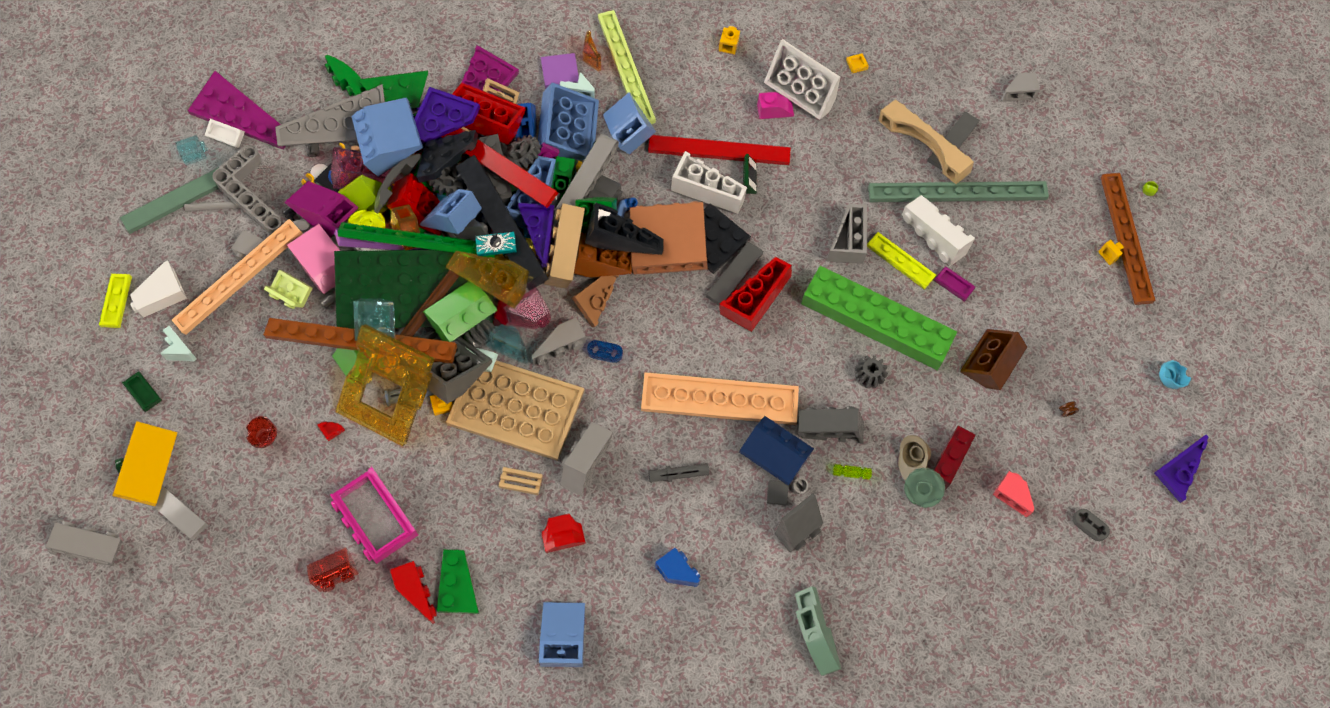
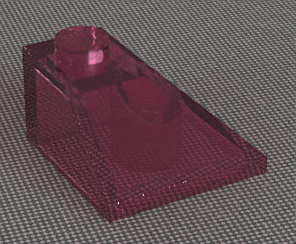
M536 287L504 307L509 326L536 330L539 327L547 326L551 320L550 311Z

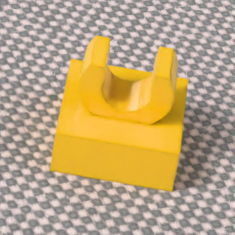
M1109 240L1098 252L1111 265L1123 254L1120 250L1124 246L1120 242L1114 244L1112 240Z
M436 395L430 396L435 416L451 411L453 407L452 402L447 404Z

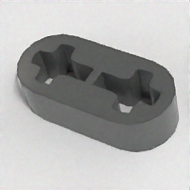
M1079 509L1074 513L1073 523L1093 540L1100 542L1109 536L1110 529L1107 524L1089 510ZM1085 515V521L1082 523L1080 516ZM1098 528L1102 529L1101 535L1096 534Z

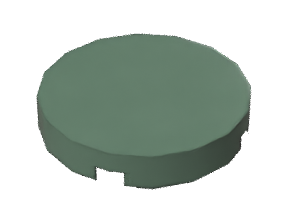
M918 468L908 475L905 480L904 490L910 502L920 507L928 508L935 506L941 501L945 493V483L940 474L933 469Z

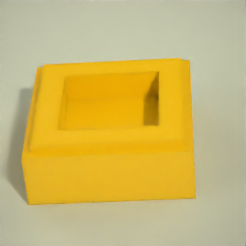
M863 53L846 58L852 74L868 70L869 68Z

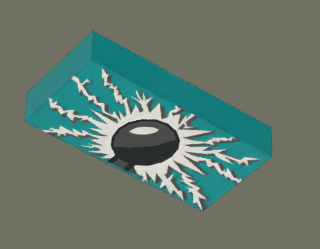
M507 232L476 236L478 257L517 252L515 233Z

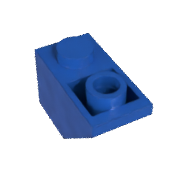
M676 548L655 562V567L667 583L697 587L700 583L698 571L694 567L690 568L687 564L688 559L682 551L678 552Z

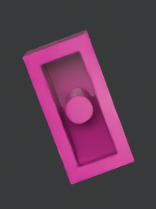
M777 92L759 93L757 102L759 119L794 117L791 100Z

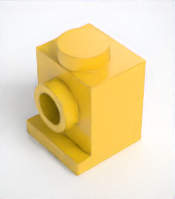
M734 26L723 28L719 43L720 52L735 55L740 30H737Z

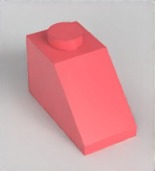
M1009 471L1003 477L993 495L1025 517H1028L1035 510L1028 484L1019 474Z

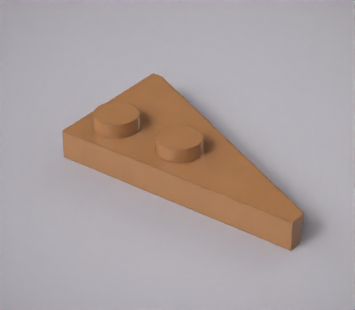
M619 275L601 276L572 297L592 328L598 325L599 316L606 307V301L609 300L614 288L613 284Z

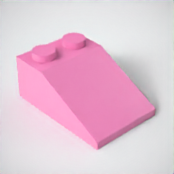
M317 224L287 244V247L318 290L325 294L335 287L334 251L340 250L320 224Z

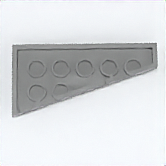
M383 84L275 127L278 146L358 141L351 116L366 106L384 103Z

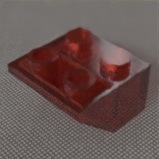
M343 548L306 565L310 584L319 592L331 591L335 588L336 584L341 582L348 583L359 574L352 555L347 548Z

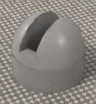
M802 477L794 479L791 483L792 490L798 494L805 493L809 487L808 481Z

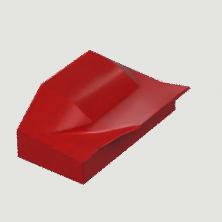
M570 514L548 518L547 525L541 532L546 553L586 544L581 523L576 522Z

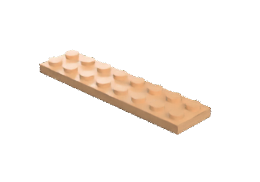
M645 372L641 411L760 422L766 416L778 424L796 425L799 386Z

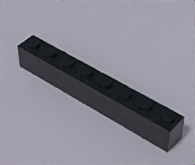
M473 155L457 165L456 169L459 172L457 177L462 184H466L467 188L465 190L472 191L482 209L479 213L482 212L484 215L482 220L487 228L491 227L493 230L490 234L515 233L517 252L505 253L503 256H508L510 260L507 262L513 272L516 271L519 276L516 279L521 287L526 286L531 291L549 280V277L477 157Z

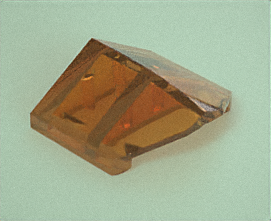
M588 30L583 47V61L595 70L601 71V56L597 52L591 37V31Z

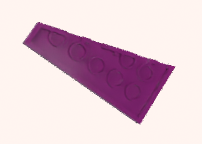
M476 45L474 56L470 60V66L468 71L465 72L461 83L483 91L485 81L488 78L508 87L519 74V69ZM489 85L490 88H492V89H494V90H496V91L503 92V91H501V90H499V89H497V88H494V87H492V86Z
M216 71L213 72L188 109L190 115L206 121L212 119L245 131L244 135L284 150L286 147L278 146L275 127L281 124Z

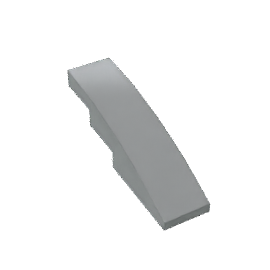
M161 487L157 504L153 507L191 540H194L208 524L165 487Z

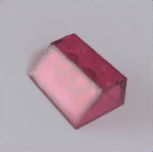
M338 147L333 148L331 180L335 189L341 190L360 175L383 183L391 171L390 168L380 176H376L364 165L361 151Z

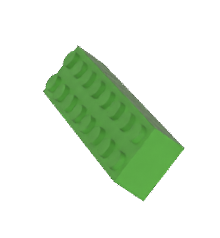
M819 266L801 302L802 305L937 371L957 334V331L822 266Z

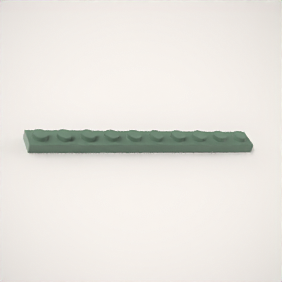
M1046 181L959 182L957 184L954 182L869 183L868 185L870 202H912L921 195L929 202L1047 200L1049 197Z

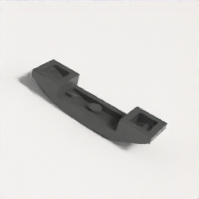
M420 154L403 159L388 173L378 190L374 212L377 214L380 212L392 195V192L388 190L390 185L400 173H403L405 176L410 174L422 157Z

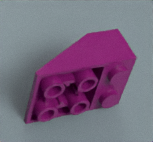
M307 181L285 201V204L313 227L320 224L330 238L335 235L336 228H339L342 222L346 223L349 217L359 208L344 195L310 181Z

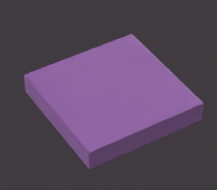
M575 53L541 57L545 89L551 83L560 85V81L578 83L579 75Z

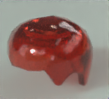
M266 416L253 418L246 426L248 431L246 439L255 448H266L272 445L277 437L276 425Z

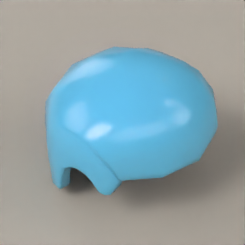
M1174 360L1163 363L1159 372L1161 382L1170 389H1179L1189 385L1191 377L1186 375L1187 368Z

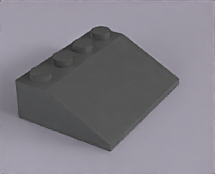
M435 329L419 337L442 341ZM461 337L452 341L457 344L453 364L397 356L398 368L447 404L462 396L492 363L490 357Z

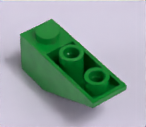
M557 156L551 188L561 193V200L575 177L577 160Z

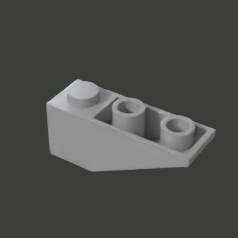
M577 318L559 324L531 356L533 365H543L553 357H562L572 349L579 350L586 344V336Z

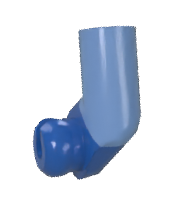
M632 197L621 200L617 207V214L624 217L626 211L638 205L637 199Z

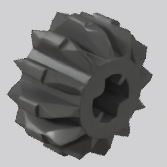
M484 319L467 331L464 339L475 348H482L495 338L498 331L493 323Z
M867 355L864 360L860 359L858 361V365L855 367L857 372L855 377L861 378L860 384L866 382L867 388L871 384L876 388L878 383H884V378L887 377L888 372H886L887 365H882L883 359L878 361L876 360V355L872 359Z

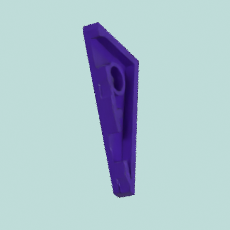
M518 203L542 267H547L555 205H550L546 208L541 204Z
M1207 434L1154 473L1179 503L1186 500V493L1189 486L1192 485L1193 475L1199 467L1202 452L1208 444L1207 440L1209 437Z

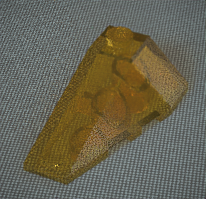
M456 251L446 266L452 272L513 309H516L525 294L529 271L513 261Z

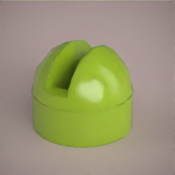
M1148 181L1142 187L1143 193L1147 196H1154L1158 191V184L1155 181Z

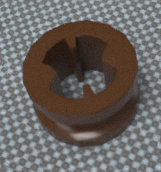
M1075 401L1068 402L1059 407V410L1063 411V417L1079 412V408L1075 407Z

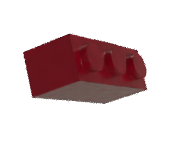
M959 425L953 431L933 469L943 478L945 490L952 483L976 436Z

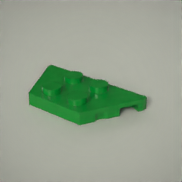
M428 70L365 78L359 81L366 91L383 84L385 102L407 98L412 110L419 107Z

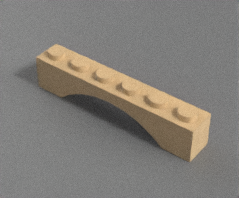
M895 99L881 110L879 121L891 132L910 135L925 143L939 159L943 174L952 182L957 184L971 173L974 161L962 153L955 145L947 141L943 135L932 129L929 124H926L916 114L908 110L904 104Z

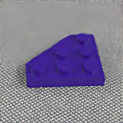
M429 87L414 119L421 142L426 143L431 139L439 138L472 124L478 114L480 105Z

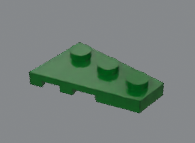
M443 549L437 605L438 613L479 614L464 550Z

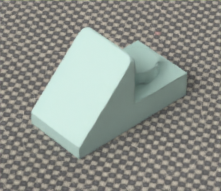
M582 73L579 74L578 83L560 81V86L595 98V88Z
M170 326L163 329L167 335L164 339L170 345L161 352V355L166 360L195 361L197 359Z

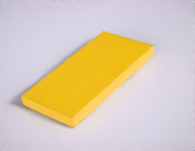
M136 421L112 496L156 506L178 432Z

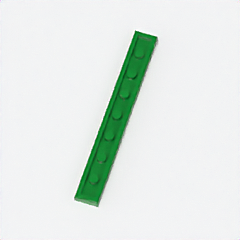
M344 222L341 223L338 229V237L478 256L476 241ZM488 255L482 257L495 258V255Z

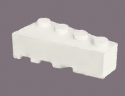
M686 151L677 166L671 184V191L708 204L711 203L714 206L739 214L747 190L746 186L729 176L724 177L719 174L717 169L707 167L700 159L695 160L690 157V153Z
M922 195L906 205L903 210L902 216L904 221L911 224L916 234L923 237L927 241L929 248L935 250L939 254L941 261L949 266L963 258L975 240V237L971 234L969 236L964 234V229L961 226H954L946 214H939L938 208Z

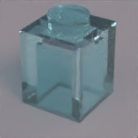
M197 135L175 142L180 157L186 166L207 158L205 154L208 151L204 141H200Z

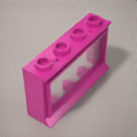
M372 466L367 472L335 493L330 494L334 500L331 502V505L337 513L339 511L342 512L344 517L341 520L347 529L352 527L355 532L352 536L358 545L361 543L366 549L363 550V553L369 561L373 559L376 564L418 536V533Z

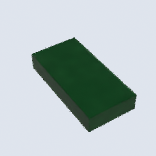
M140 371L122 382L144 412H147L162 401Z

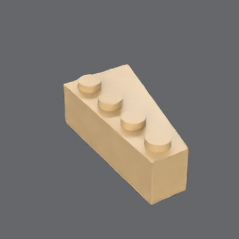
M562 204L560 209H556L555 220H557L556 227H553L551 238H553V243L550 245L549 263L545 269L549 280L545 281V285L567 288L573 281L585 208Z

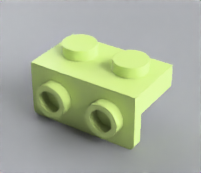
M283 270L278 271L271 286H265L264 290L269 292L270 297L285 301L284 305L295 309V307L303 308L313 287Z

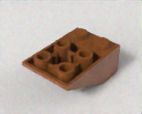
M581 232L574 274L590 278L632 273L631 252L604 250L585 244L586 233Z

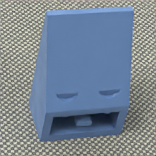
M630 92L603 114L612 138L618 140V147L628 154H631L656 132Z
M458 189L443 198L420 225L459 234L482 208L472 191Z
M543 602L539 649L540 667H583L585 603Z

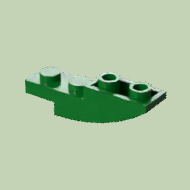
M330 55L324 56L327 62L324 64L329 74H333L332 80L336 87L340 86L342 91L347 90L349 96H356L366 91L360 84L359 80L361 78L352 68Z

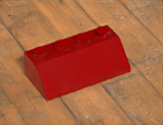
M461 83L452 93V95L480 105L474 122L465 126V128L476 130L477 133L485 136L498 134L500 142L509 145L518 132L525 113V107L465 83Z

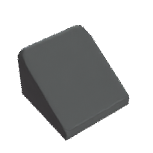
M769 480L767 503L787 505L789 486L782 481Z

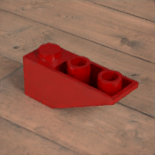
M412 561L390 569L395 588L399 594L428 621L434 624V617L437 616L434 605L429 604L428 597H431L428 586H423L421 578L425 576L421 565L417 566Z

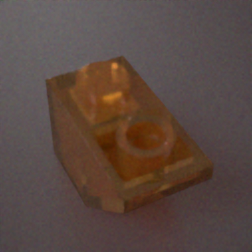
M410 205L391 208L390 225L394 230L420 233L417 217ZM402 245V247L404 248V250H409V249L417 248V247H410V246H403V245Z

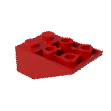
M412 173L396 181L387 207L399 219L436 235H441L442 233L440 230L420 225L424 218L440 202L434 194L422 183H419Z

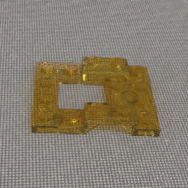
M364 324L361 326L356 342L358 355L353 368L345 378L335 412L404 446L408 441L417 410L422 407L432 377L430 371L435 358ZM373 373L402 387L392 417L362 402L366 384L371 382Z

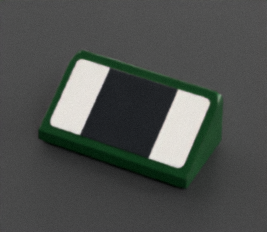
M745 154L743 185L747 187L746 194H756L757 164L749 154Z

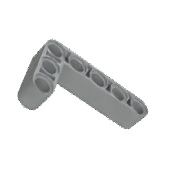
M246 145L215 170L213 180L228 198L271 235L283 225V222L276 213L241 183L262 161L257 148L253 145ZM274 224H278L277 227L271 228Z

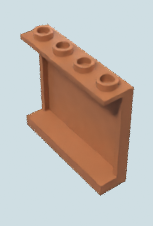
M693 201L683 204L673 203L671 205L656 204L653 206L630 208V219L633 220L632 223L639 228H646L664 239L662 255L631 252L634 274L708 269L703 202Z

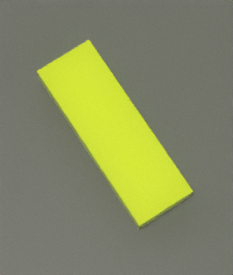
M111 274L99 322L100 327H121L132 279L130 274Z

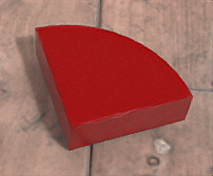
M326 421L317 424L328 442L345 431L339 423Z

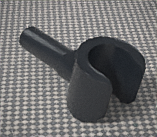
M288 206L283 213L286 219H290L293 222L295 221L293 217L297 213Z

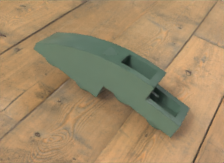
M811 586L795 593L799 608L796 611L798 622L808 650L821 676L840 670L841 666L831 628L826 627L816 587Z

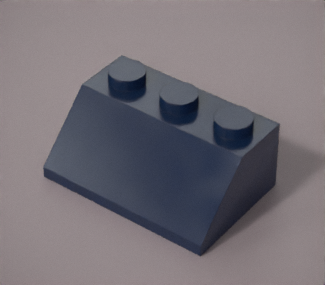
M764 416L755 426L739 453L789 486L806 464L814 448Z

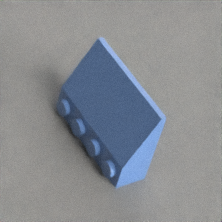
M551 83L542 96L538 132L539 144L542 145L544 142L559 149V157L585 160L596 139L599 100Z
M407 98L366 106L351 116L363 163L376 176H380L423 147Z

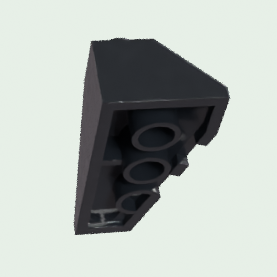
M595 202L586 228L585 244L604 250L663 254V238L646 228L637 227L630 218L626 220L619 216L617 210Z

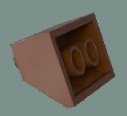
M987 329L960 372L985 388L1001 390L1026 351L1027 345L1019 332Z

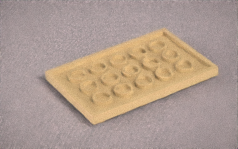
M496 360L492 372H483L471 387L455 400L446 424L558 461L585 390L582 387Z

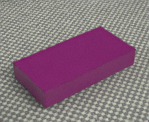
M946 266L934 280L964 302L976 288V286Z

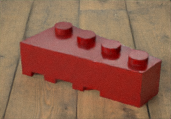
M778 257L773 258L758 271L757 275L752 279L749 278L745 285L731 293L727 300L719 303L720 314L752 332L791 278L792 265Z

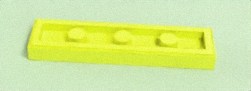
M879 232L867 243L869 249L924 290L936 277L935 273Z

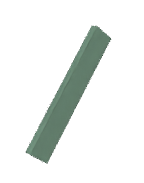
M218 168L120 217L129 234L184 207L185 204H190L219 189L213 180V173Z

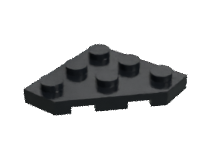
M476 130L464 131L460 134L448 135L443 138L427 141L424 145L416 177L419 183L439 178L442 175L441 171L447 166L452 167L462 159L461 155L465 151H472L476 147L478 140Z
M710 203L704 208L707 267L714 274L750 240L751 236Z

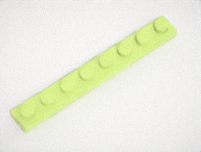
M612 10L598 14L599 23L626 94L630 92L651 124L656 123V118L615 11Z

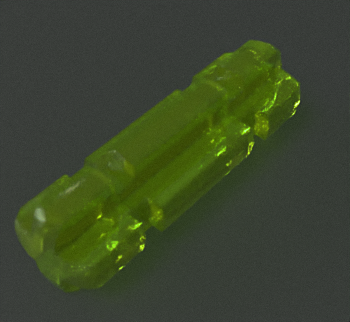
M834 464L833 475H844V477L850 478L862 477V479L869 480L872 477V469L865 467L861 469V467L849 465L842 467L840 464Z

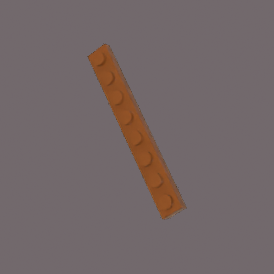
M1103 174L1101 182L1117 241L1124 246L1120 251L1123 253L1121 256L1134 304H1153L1156 300L1121 174Z

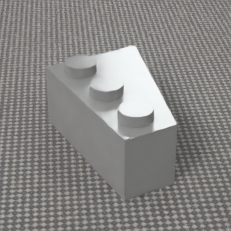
M591 422L588 428L585 427L580 435L581 439L579 442L575 441L571 448L572 453L570 456L566 455L562 461L563 472L560 486L580 496L582 495L586 480L591 479L593 469L600 463L611 442L612 431L594 422Z
M62 521L61 524L55 522L46 548L50 554L56 555V553L68 555L69 558L75 559L77 557L89 562L113 566L122 541L118 538L117 534L105 532L104 535L96 533L97 530L94 528L84 527L80 529L76 528L73 523Z

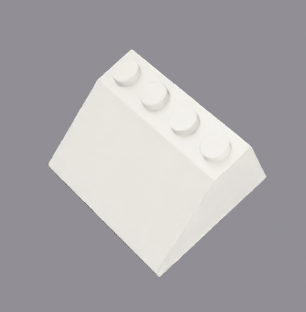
M782 39L764 83L820 120L830 112L835 102L840 76Z

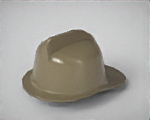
M908 435L901 442L898 466L904 480L915 469L927 468V463L930 460L931 449L919 436Z

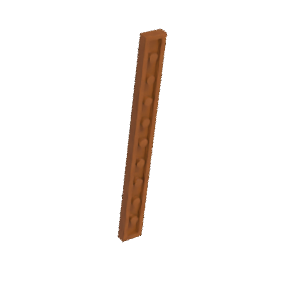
M269 318L263 334L267 339L453 364L457 349L455 342Z

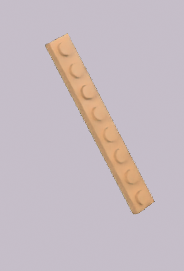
M288 219L172 319L174 324L183 334L187 335L288 248L287 244L303 233Z

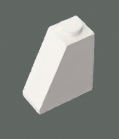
M169 261L164 262L130 294L133 300L130 303L135 313L139 312L143 318L187 299L177 274Z

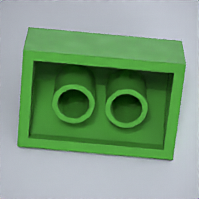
M469 280L424 310L423 313L442 341L452 342L496 312L497 309L488 295L472 280Z

